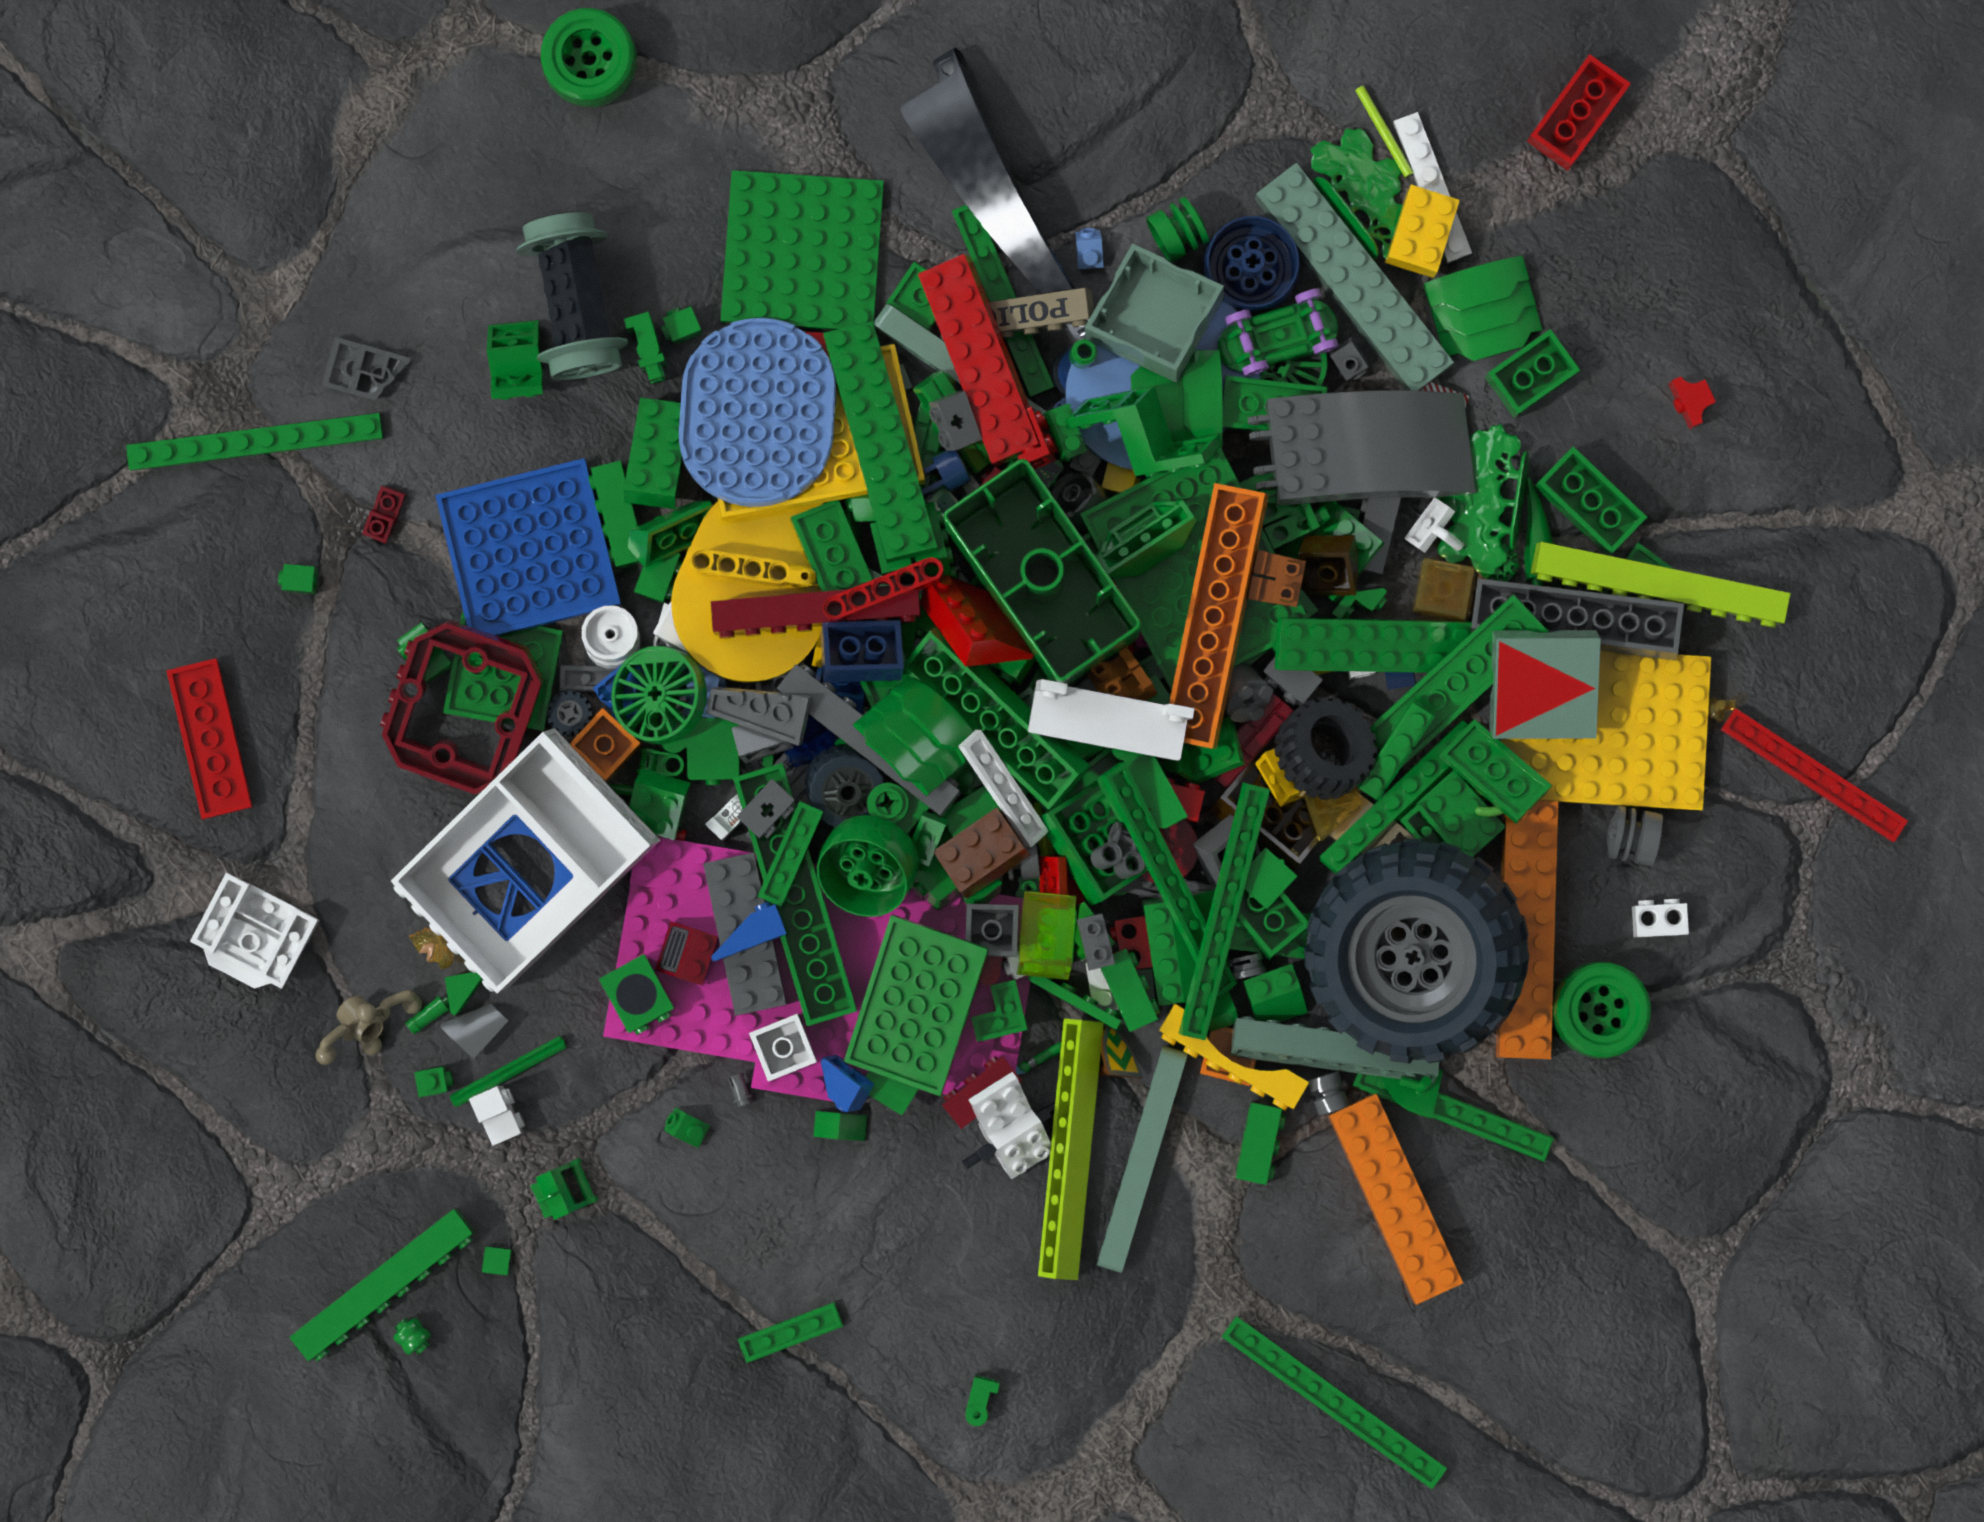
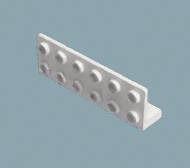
M1041 679L1036 682L1028 732L1178 761L1181 759L1187 720L1193 719L1195 708L1174 704L1162 705L1068 687L1065 683Z

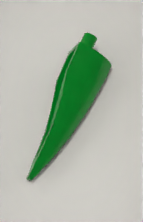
M1526 478L1527 535L1524 551L1526 581H1532V585L1543 586L1542 581L1537 579V575L1530 574L1536 543L1553 544V540L1539 496L1531 479Z

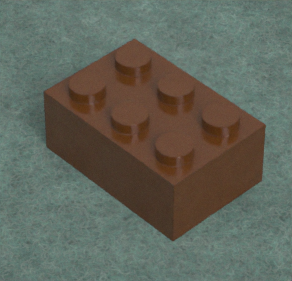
M997 807L933 851L959 892L966 899L1031 856L1005 815Z

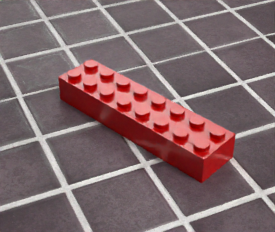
M962 254L919 273V279L962 389L967 395L991 463L999 466L1018 458L1019 455L1023 454L1022 450L1029 446L1037 445V447H1040L1041 444L1027 411V408L1030 407L972 258Z

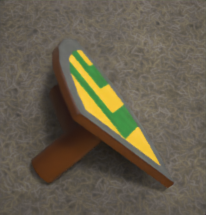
M1106 1025L1101 1039V1053L1104 1064L1099 1066L1098 1076L1103 1077L1107 1074L1108 1076L1142 1079L1140 1066L1129 1043L1120 1031Z

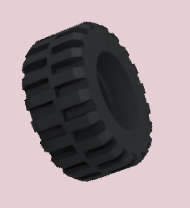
M1317 697L1315 700L1310 699L1282 722L1279 732L1275 737V744H1278L1274 748L1275 756L1280 759L1277 763L1280 770H1284L1286 773L1284 777L1288 782L1292 781L1295 784L1294 788L1300 792L1302 790L1306 791V795L1312 798L1319 795V799L1329 800L1330 798H1341L1343 795L1348 794L1370 775V771L1374 769L1376 759L1374 758L1378 755V748L1374 746V743L1377 740L1375 733L1370 731L1372 726L1369 721H1365L1362 718L1363 714L1358 709L1355 711L1352 709V705L1346 701L1340 703L1338 698L1331 697L1327 700L1326 697ZM1311 731L1324 733L1336 743L1341 754V766L1331 765L1317 755L1311 743Z

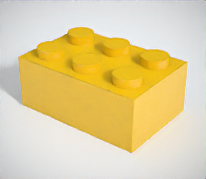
M1410 185L1385 263L1434 278L1438 272L1460 200Z

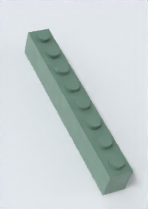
M1252 1017L1236 1018L1233 1026L1230 1056L1400 1079L1401 1075L1417 1080L1427 1076L1431 1079L1432 1084H1434L1439 1072V1062L1427 1063L1426 1060H1412L1411 1064L1390 1061L1391 1056L1376 1051L1372 1055L1357 1047L1356 1044L1358 1042L1346 1032L1340 1034L1326 1027L1313 1029L1306 1028L1303 1024L1283 1025L1279 1021L1268 1020L1262 1022L1256 1021Z

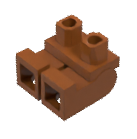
M1257 550L1253 574L1273 577L1276 580L1252 576L1248 600L1297 607L1306 561Z
M1128 647L1118 652L1119 656L1111 662L1108 660L1100 662L1086 674L1100 693L1146 701L1157 694L1153 683Z

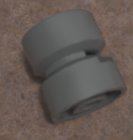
M1339 1071L1308 1080L1311 1095H1315L1317 1098L1314 1104L1318 1115L1330 1113L1350 1105L1346 1092L1340 1089L1343 1083Z

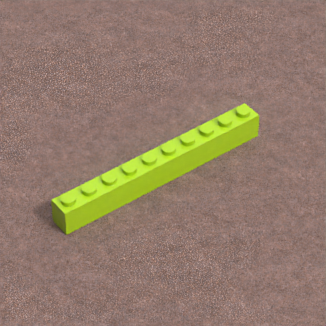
M1544 542L1536 543L1530 573L1537 575V579L1541 581L1552 582L1554 578L1562 580V585L1577 587L1578 583L1587 585V590L1602 592V589L1612 590V595L1627 597V594H1632L1642 599L1683 603L1687 606L1686 610L1701 613L1702 609L1710 610L1712 616L1726 618L1727 614L1735 615L1737 621L1751 623L1752 619L1761 621V626L1776 628V624L1785 623L1790 593Z
M1065 1018L1063 1021L1038 1276L1078 1280L1103 1022Z

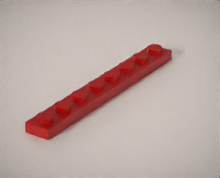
M1736 708L1733 709L1720 729L1892 843L1895 842L1908 822L1899 814Z

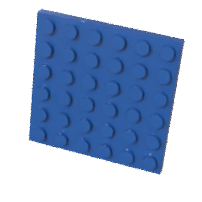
M585 458L435 495L467 626L498 637L590 614L595 609L603 606H621L599 514L595 506L593 490L588 479L589 473Z

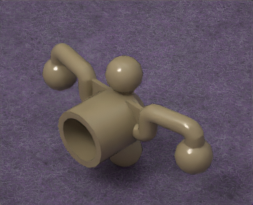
M404 990L383 999L378 1008H375L374 1005L368 1003L361 996H353L347 999L337 1011V1019L341 1025L322 1039L316 1051L317 1061L322 1065H329L335 1061L336 1051L331 1045L341 1037L346 1041L356 1039L358 1042H362V1049L368 1055L379 1053L382 1048V1042L378 1036L383 1030V1022L390 1016V1007L402 1003L405 1012L415 1014L421 1010V998L412 990Z

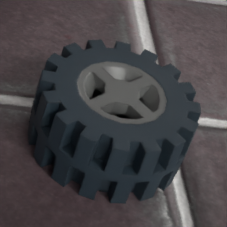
M576 691L560 692V694L553 697V700L548 705L547 716L549 724L560 735L566 737H576L594 718V709L591 702L586 696Z

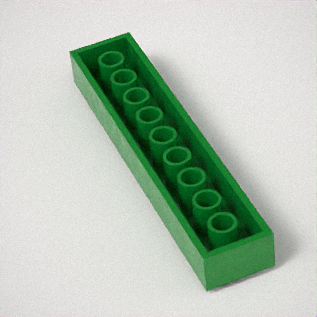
M783 763L733 777L742 810L771 779L794 799ZM772 804L769 807L764 805L762 807L764 810L762 816L765 818L767 815L772 817L774 815L772 811L774 806ZM795 810L786 819L781 817L775 823L778 828L769 838L763 836L759 839L748 828L763 881H765ZM808 847L783 906L777 905L787 932V935L780 938L806 1025L811 1026L858 1012Z

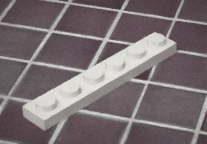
M1418 112L1395 120L1393 124L1408 163L1414 172L1413 176L1417 186L1450 197ZM1457 212L1443 253L1447 264L1472 254Z

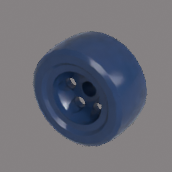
M1260 216L1241 217L1222 226L1213 235L1204 256V276L1224 286L1223 302L1232 306L1237 312L1249 310L1250 314H1260L1279 306L1292 293L1300 272V256L1297 245L1291 235L1280 224ZM1249 244H1257L1259 249H1250ZM1239 249L1242 255L1239 258H1234L1231 252ZM1266 253H1270L1273 256L1274 260L1272 262L1265 260L1264 255ZM1254 258L1259 264H1256L1255 268H1250V264H1246V260ZM1231 268L1239 270L1237 277L1230 275L1229 270ZM1266 271L1272 274V279L1269 281L1264 280L1262 274ZM1247 279H1252L1255 282L1253 288L1245 286Z

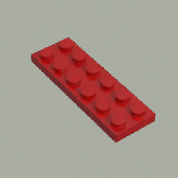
M215 658L166 670L201 819L205 820L253 808L218 659Z

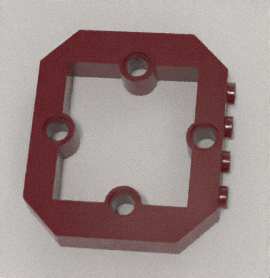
M449 620L417 635L413 641H408L404 652L408 657L405 665L401 664L397 672L396 678L400 681L397 689L393 688L390 693L388 702L392 705L389 713L385 712L382 717L380 726L384 728L381 735L397 767L476 795L482 792L518 757L544 679L528 647ZM436 646L462 655L463 666L470 672H481L490 665L521 676L511 708L503 711L495 721V730L501 738L490 768L458 757V747L451 740H441L434 747H430L405 738L416 703L426 692L424 680ZM477 652L481 654L483 663L479 665L471 661V653ZM407 683L416 685L418 689L417 695H410L406 691ZM503 719H513L515 728L512 730L505 728ZM441 748L447 749L450 752V759H441L438 755V750Z

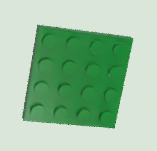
M462 613L460 623L467 626L464 613ZM538 626L498 636L528 647L544 679L527 729L545 731L548 718L547 710L551 702L564 632L562 630ZM477 652L471 653V661L478 665L483 663L481 654ZM454 653L443 713L495 723L497 717L503 711L511 708L521 676L490 665L481 672H470L463 666V656ZM503 719V724L515 726L513 719Z

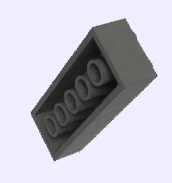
M755 853L703 863L720 946L751 913L756 912V906L766 903L764 899L757 897L762 883ZM774 940L723 959L735 1016L787 1005Z

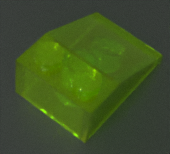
M1024 891L1016 975L1068 980L1072 965L1076 896Z

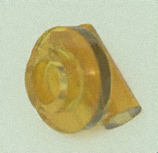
M1715 697L1709 699L1708 714L1712 719L1721 722L1725 719L1724 711L1733 710L1735 702L1732 700L1718 701Z

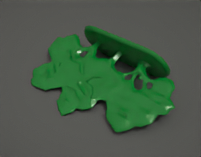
M1345 129L1341 137V146L1323 140L1311 148V153L1313 154L1311 168L1316 172L1327 174L1331 178L1330 183L1322 177H1316L1313 180V184L1371 258L1375 260L1379 254L1378 247L1373 239L1375 238L1382 242L1381 250L1383 257L1386 259L1391 242L1387 244L1384 239L1387 238L1392 241L1403 204H1397L1394 200V195L1400 192L1401 182L1398 176L1402 172L1395 160L1386 158L1379 162L1373 161L1372 150L1374 145L1364 130ZM1342 175L1343 179L1337 183V176ZM1345 190L1348 193L1350 207L1337 191ZM1356 210H1364L1370 218L1368 229L1363 226L1354 214ZM1374 219H1377L1378 225L1373 226ZM1380 227L1388 228L1390 234L1380 235L1381 233L1379 231L1375 233V230Z
M1502 424L1492 425L1488 431L1477 430L1469 437L1476 493L1437 498L1455 511L1450 518L1454 525L1447 531L1463 543V548L1456 551L1441 539L1438 546V554L1445 558L1446 562L1453 564L1469 556L1476 572L1484 574H1494L1496 568L1502 566L1507 561V554L1500 545V539L1505 534H1510L1511 550L1515 551L1529 468L1528 451H1525L1522 455L1519 470L1516 471L1512 466L1510 459L1518 453L1521 448V441L1517 436L1507 434ZM1502 453H1507L1508 459H1504L1501 456ZM1497 460L1506 464L1504 469L1508 470L1507 473L1497 468L1495 464ZM1500 474H1501V475H1504V478H1503V479H1501V480H1498V479H1497V477H1498ZM1508 478L1518 481L1515 500L1503 499L1500 495L1501 484ZM1506 506L1514 507L1511 527H1507L1499 522V517ZM1491 531H1499L1497 536L1490 535Z

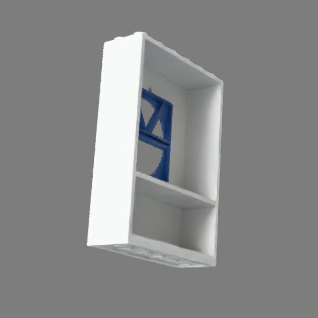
M554 728L542 732L410 861L391 882L395 885L393 888L396 893L402 898L406 897L413 904L411 906L413 911L420 917L424 916L430 922L429 927L438 936L442 935L448 941V948L465 959L464 964L471 972H477L482 977L483 985L489 991H495L498 994L509 988L661 840ZM506 835H527L538 840L550 853L554 863L555 877L552 889L545 900L491 844L493 841ZM482 852L500 870L477 877L474 876L475 865ZM510 880L501 914H496L485 907L478 898L475 888ZM519 890L536 909L528 914L513 917L511 913Z

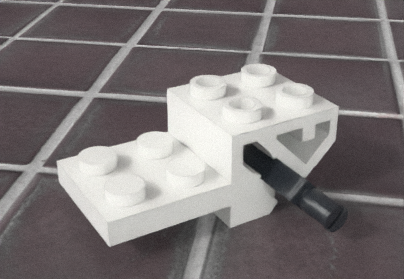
M1013 1072L969 1099L979 1121L980 1130L989 1143L962 1160L967 1170L995 1154L1005 1172L1013 1179L1050 1155L1051 1143L1042 1122L1054 1114L1055 1101L1034 1113Z

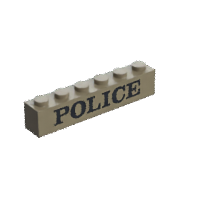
M1087 288L989 302L1003 338L1014 337V332L1023 331L1024 335L1039 333L1038 329L1048 328V331L1063 330V325L1072 324L1073 328L1085 327L1094 312L1092 290Z

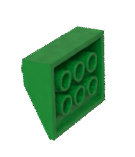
M1097 780L1039 816L1048 829L1046 836L1058 855L1066 857L1067 869L1090 906L1105 900L1148 871L1145 865L1141 873L1128 879H1122L1115 873L1114 866L1100 870L1092 864L1091 854L1093 850L1108 843L1109 832L1113 824L1118 821L1113 810L1107 811L1100 797L1104 794ZM1104 851V857L1109 861V855ZM1127 860V867L1132 870V864Z
M1215 889L1191 893L1206 923ZM1163 898L1142 900L1158 1006L1187 1002L1196 963ZM1227 955L1226 963H1227V965H1228V967H1229V969H1230V966H1229V963H1228V960H1229V959H1228V955Z

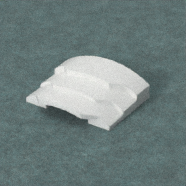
M226 873L190 942L204 949L210 966L253 988L271 983L283 989L292 969L320 920L264 890Z

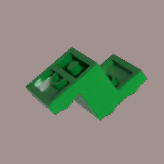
M539 320L488 325L487 356L491 374L490 391L492 399L508 400L512 397H534L543 394L544 365L543 362L537 360V356L541 353Z

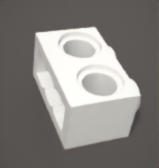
M1680 899L1664 900V905H1654V900L1638 901L1639 906L1632 907L1634 937L1689 934L1687 903L1680 904ZM1670 910L1676 911L1679 915V920L1675 925L1670 924L1667 920V913ZM1645 911L1653 915V922L1650 926L1644 925L1641 921V915Z

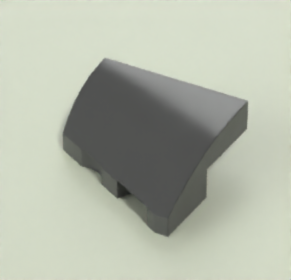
M489 1004L443 1022L440 1027L473 1059H476L486 1046L509 1024L510 1020L493 1004Z

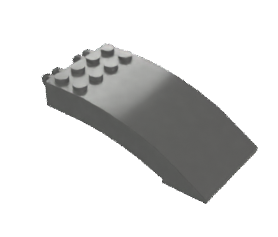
M1360 391L1267 399L1264 406L1266 415L1248 418V424L1250 425L1267 424L1268 426L1266 431L1250 433V440L1269 439L1272 465L1255 467L1254 474H1273L1274 481L1256 483V490H1275L1276 506L1371 498H1434L1476 493L1463 393Z

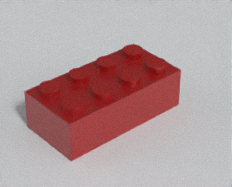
M1589 54L1530 135L1527 142L1568 171L1631 83Z

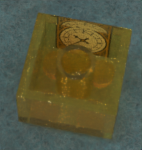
M1424 558L1420 564L1412 611L1462 621L1466 617L1474 567Z

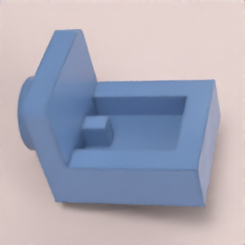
M1084 228L1080 232H1075L1078 269L1103 268L1100 230Z

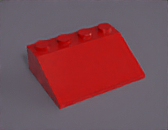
M943 576L940 582L923 589L920 604L965 667L1033 658L1031 650L986 590L952 576Z

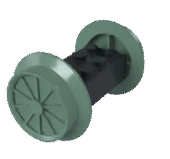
M587 212L557 214L525 224L522 227L525 242L517 247L516 252L522 256L539 257V267L542 272L544 292L549 308L548 314L554 334L553 340L556 347L540 353L537 356V360L549 364L551 378L554 380L587 378L620 368L622 366L620 350L628 345V340L620 337H610L593 245L604 241L608 237L607 232L596 229L593 214Z

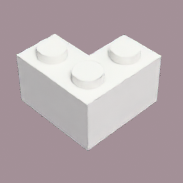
M496 1086L469 1099L479 1123L482 1122L492 1146L524 1133L522 1127L525 1124L519 1112L515 1113L511 1104L515 1103L509 1088L504 1089L503 1086Z

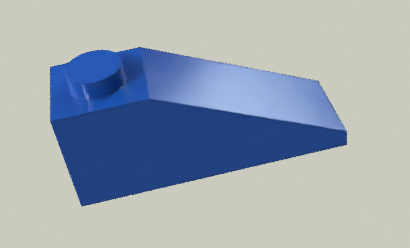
M769 902L756 906V912L751 913L711 956L712 961L716 962L787 935L777 905L771 906Z

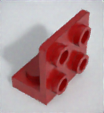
M1031 406L1027 408L1041 446L1032 445L1023 449V454L1019 455L1018 459L1027 460L1035 470L1057 461L1055 453L1059 451L1054 439L1046 433L1049 426L1044 414L1042 415L1040 411H1036Z
M1059 855L1039 856L1041 908L1066 909L1068 905L1083 903L1084 895L1075 880L1069 878L1070 872L1067 869L1066 857Z

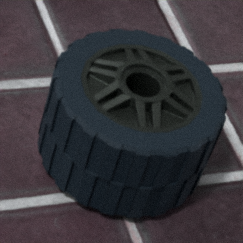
M842 744L840 746H831L827 750L824 749L817 757H814L806 771L805 791L811 806L824 812L821 820L829 826L836 827L842 821L854 816H871L867 808L868 796L876 786L885 782L881 770L848 744Z

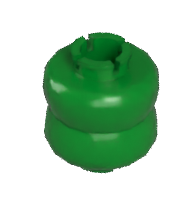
M406 1317L394 1328L397 1332L394 1334L393 1339L402 1346L403 1351L407 1355H411L414 1352L419 1355L430 1345L427 1340L430 1339L431 1333L422 1326L418 1318H413L409 1321Z

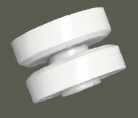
M603 606L595 609L586 617L582 626V640L589 658L596 665L606 669H616L633 653L639 651L640 634L633 616L625 609L617 606Z

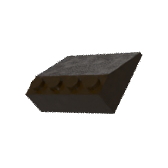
M1263 749L1209 810L1221 821L1229 815H1235L1243 782L1270 789L1255 764L1265 753ZM1270 790L1257 838L1259 849L1262 852L1267 848L1279 860L1283 859L1284 864L1293 872L1340 813L1324 800L1319 799L1318 795L1315 798L1306 795L1280 807Z

